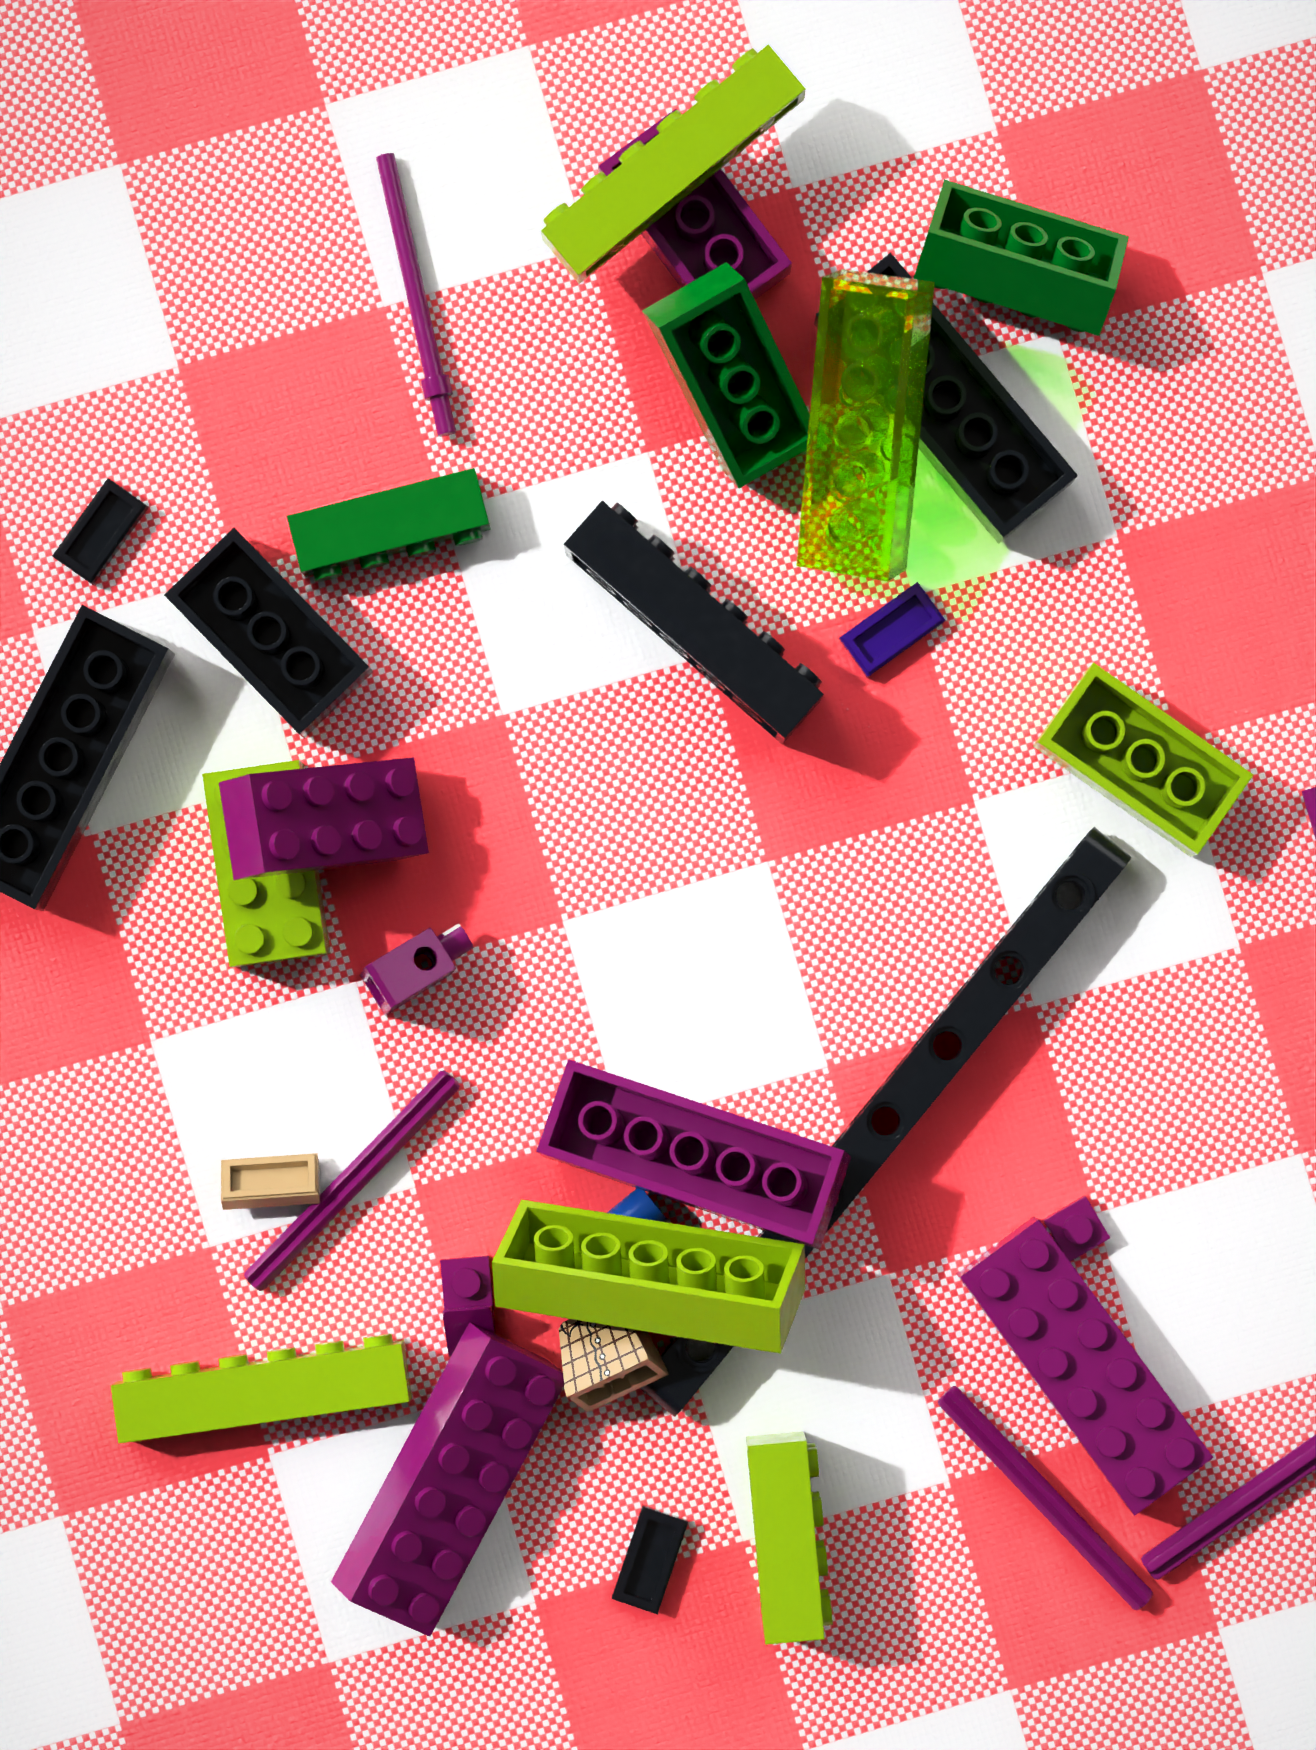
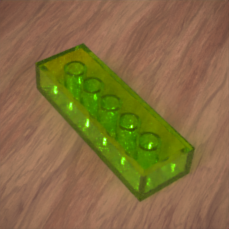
M840 269L822 277L796 566L887 582L907 570L935 282Z

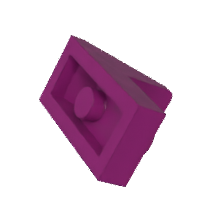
M489 1255L440 1260L444 1301L442 1314L449 1357L454 1352L469 1322L496 1335Z

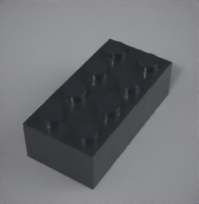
M235 528L230 530L164 594L304 739L373 673V670Z

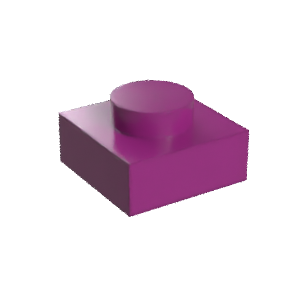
M1086 1196L1080 1197L1043 1219L1054 1241L1070 1262L1110 1239Z

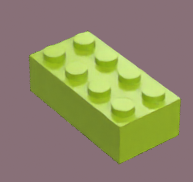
M1094 662L1083 673L1033 745L1041 753L1190 857L1199 854L1254 775Z
M300 760L202 774L229 967L238 968L331 954L319 870L234 880L219 782L253 773L303 769L304 763Z
M803 1431L746 1436L765 1645L824 1640L823 1626L833 1625L828 1589H820L819 1582L820 1576H828V1564L824 1540L816 1541L815 1527L824 1526L819 1491L811 1492L810 1478L819 1477L817 1447H815V1442L807 1443Z

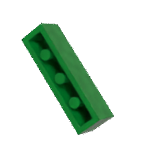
M475 468L287 516L300 571L304 577L313 576L315 582L340 577L343 575L341 568L359 563L361 570L387 565L390 563L388 556L406 551L408 558L428 555L436 552L435 544L454 540L455 546L475 543L483 539L482 532L491 530Z

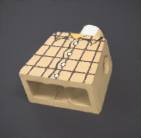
M573 1319L562 1322L559 1327L566 1397L587 1412L669 1375L653 1340L646 1331Z

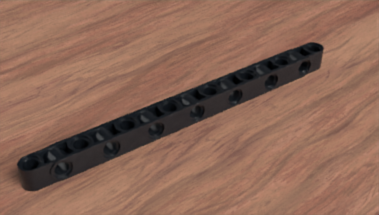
M1095 826L1077 844L833 1143L832 1147L846 1151L851 1156V1160L826 1233L1131 859L1132 856ZM1063 882H1071L1080 890L1081 900L1074 909H1066L1057 902L1056 890ZM1002 957H1011L1019 964L1020 975L1013 984H1003L996 978L994 972L995 965ZM945 1031L954 1034L959 1042L957 1054L948 1060L939 1058L933 1049L934 1039L938 1034ZM882 1107L892 1108L898 1116L896 1129L887 1135L878 1134L873 1129L871 1123L874 1112ZM765 1231L758 1235V1237L798 1243ZM805 1245V1259L812 1252L813 1247ZM675 1337L661 1355L669 1375L640 1389L672 1416L676 1417L734 1346L714 1343V1351L710 1357L704 1360H696L687 1352L686 1345L689 1339Z

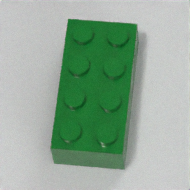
M944 179L913 279L926 282L937 289H949L971 296L982 303H994L1017 310L1031 318H1042L1062 324L1076 332H1088L1100 336L1117 288L1129 236Z
M727 262L642 310L721 470L739 489L823 441L745 279Z

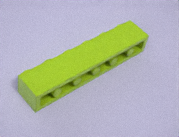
M769 44L759 52L754 48L745 52L733 63L732 69L735 71L721 83L717 79L707 83L694 96L697 103L683 114L679 110L669 114L656 127L659 132L657 136L646 145L641 141L634 143L619 157L618 160L621 162L619 167L608 176L603 171L596 174L581 188V192L584 195L570 207L565 202L560 204L543 219L546 226L541 230L542 240L578 284L587 279L804 101L806 88Z
M392 1333L363 1337L364 1346L345 1348L344 1340L315 1344L316 1353L296 1355V1348L289 1347L266 1351L267 1360L248 1362L247 1354L218 1358L219 1367L200 1369L199 1361H191L170 1365L171 1374L152 1376L151 1368L122 1372L123 1380L116 1381L110 1385L118 1444L410 1402L412 1392L404 1340L393 1342Z

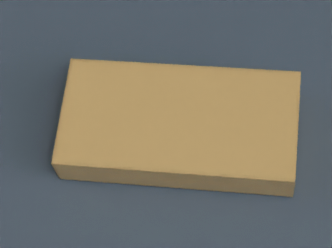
M318 1153L221 1160V1204L223 1210L320 1203Z

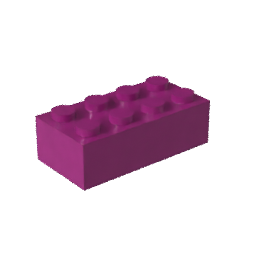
M669 114L598 165V173L603 171L608 176L621 165L618 159L630 146L638 141L646 145L657 136L659 132L656 127ZM722 169L718 170L641 234L681 288L727 262L745 279L756 300L791 273L792 262Z
M414 757L253 773L219 782L234 880L391 862L429 853Z

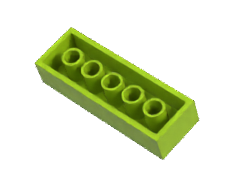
M522 1199L492 1260L495 1307L779 1354L782 1353L806 1289L805 1244Z

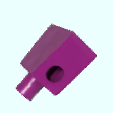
M459 923L439 936H436L430 927L365 966L360 977L386 1016L449 977L456 970L453 960L474 947ZM424 954L431 960L432 966L426 970H421L415 965L414 958Z

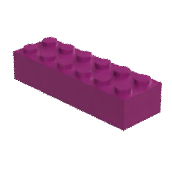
M569 1059L536 1150L537 1153L546 1158L819 1250L821 1249L851 1160V1156L842 1149Z
M1031 1218L956 1273L1134 1516L1214 1458L1039 1219Z
M469 1322L337 1568L331 1583L350 1602L431 1637L564 1387L563 1371L547 1359Z

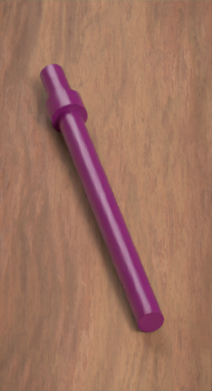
M385 153L377 156L376 161L425 379L421 380L425 401H430L438 437L449 436L456 433L449 396L453 395L449 375L443 374L395 154Z

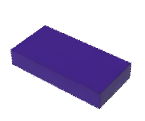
M917 581L842 635L839 640L866 678H868L946 620Z

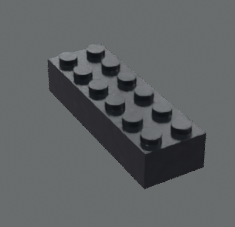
M891 252L816 314L814 325L998 544L1003 542L1069 487L1078 477L1077 473Z
M602 500L563 544L565 555L783 745L820 703L824 694L818 688L822 681L802 663H799L794 668L783 659L784 647L767 632L763 631L757 636L746 626L748 616L733 602L726 599L721 604L709 593L711 592L710 587L712 585L694 568L690 566L685 572L673 562L675 560L673 557L674 551L660 538L653 534L647 540L637 531L639 527L636 525L638 520L618 502L611 508Z
M81 605L0 763V892L39 911H44L175 656V653L169 648L84 605Z

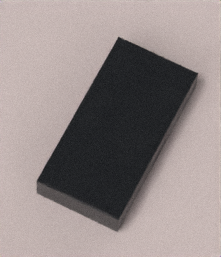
M107 478L52 557L94 585L149 507Z
M642 1504L611 1599L658 1615L688 1525L687 1519Z

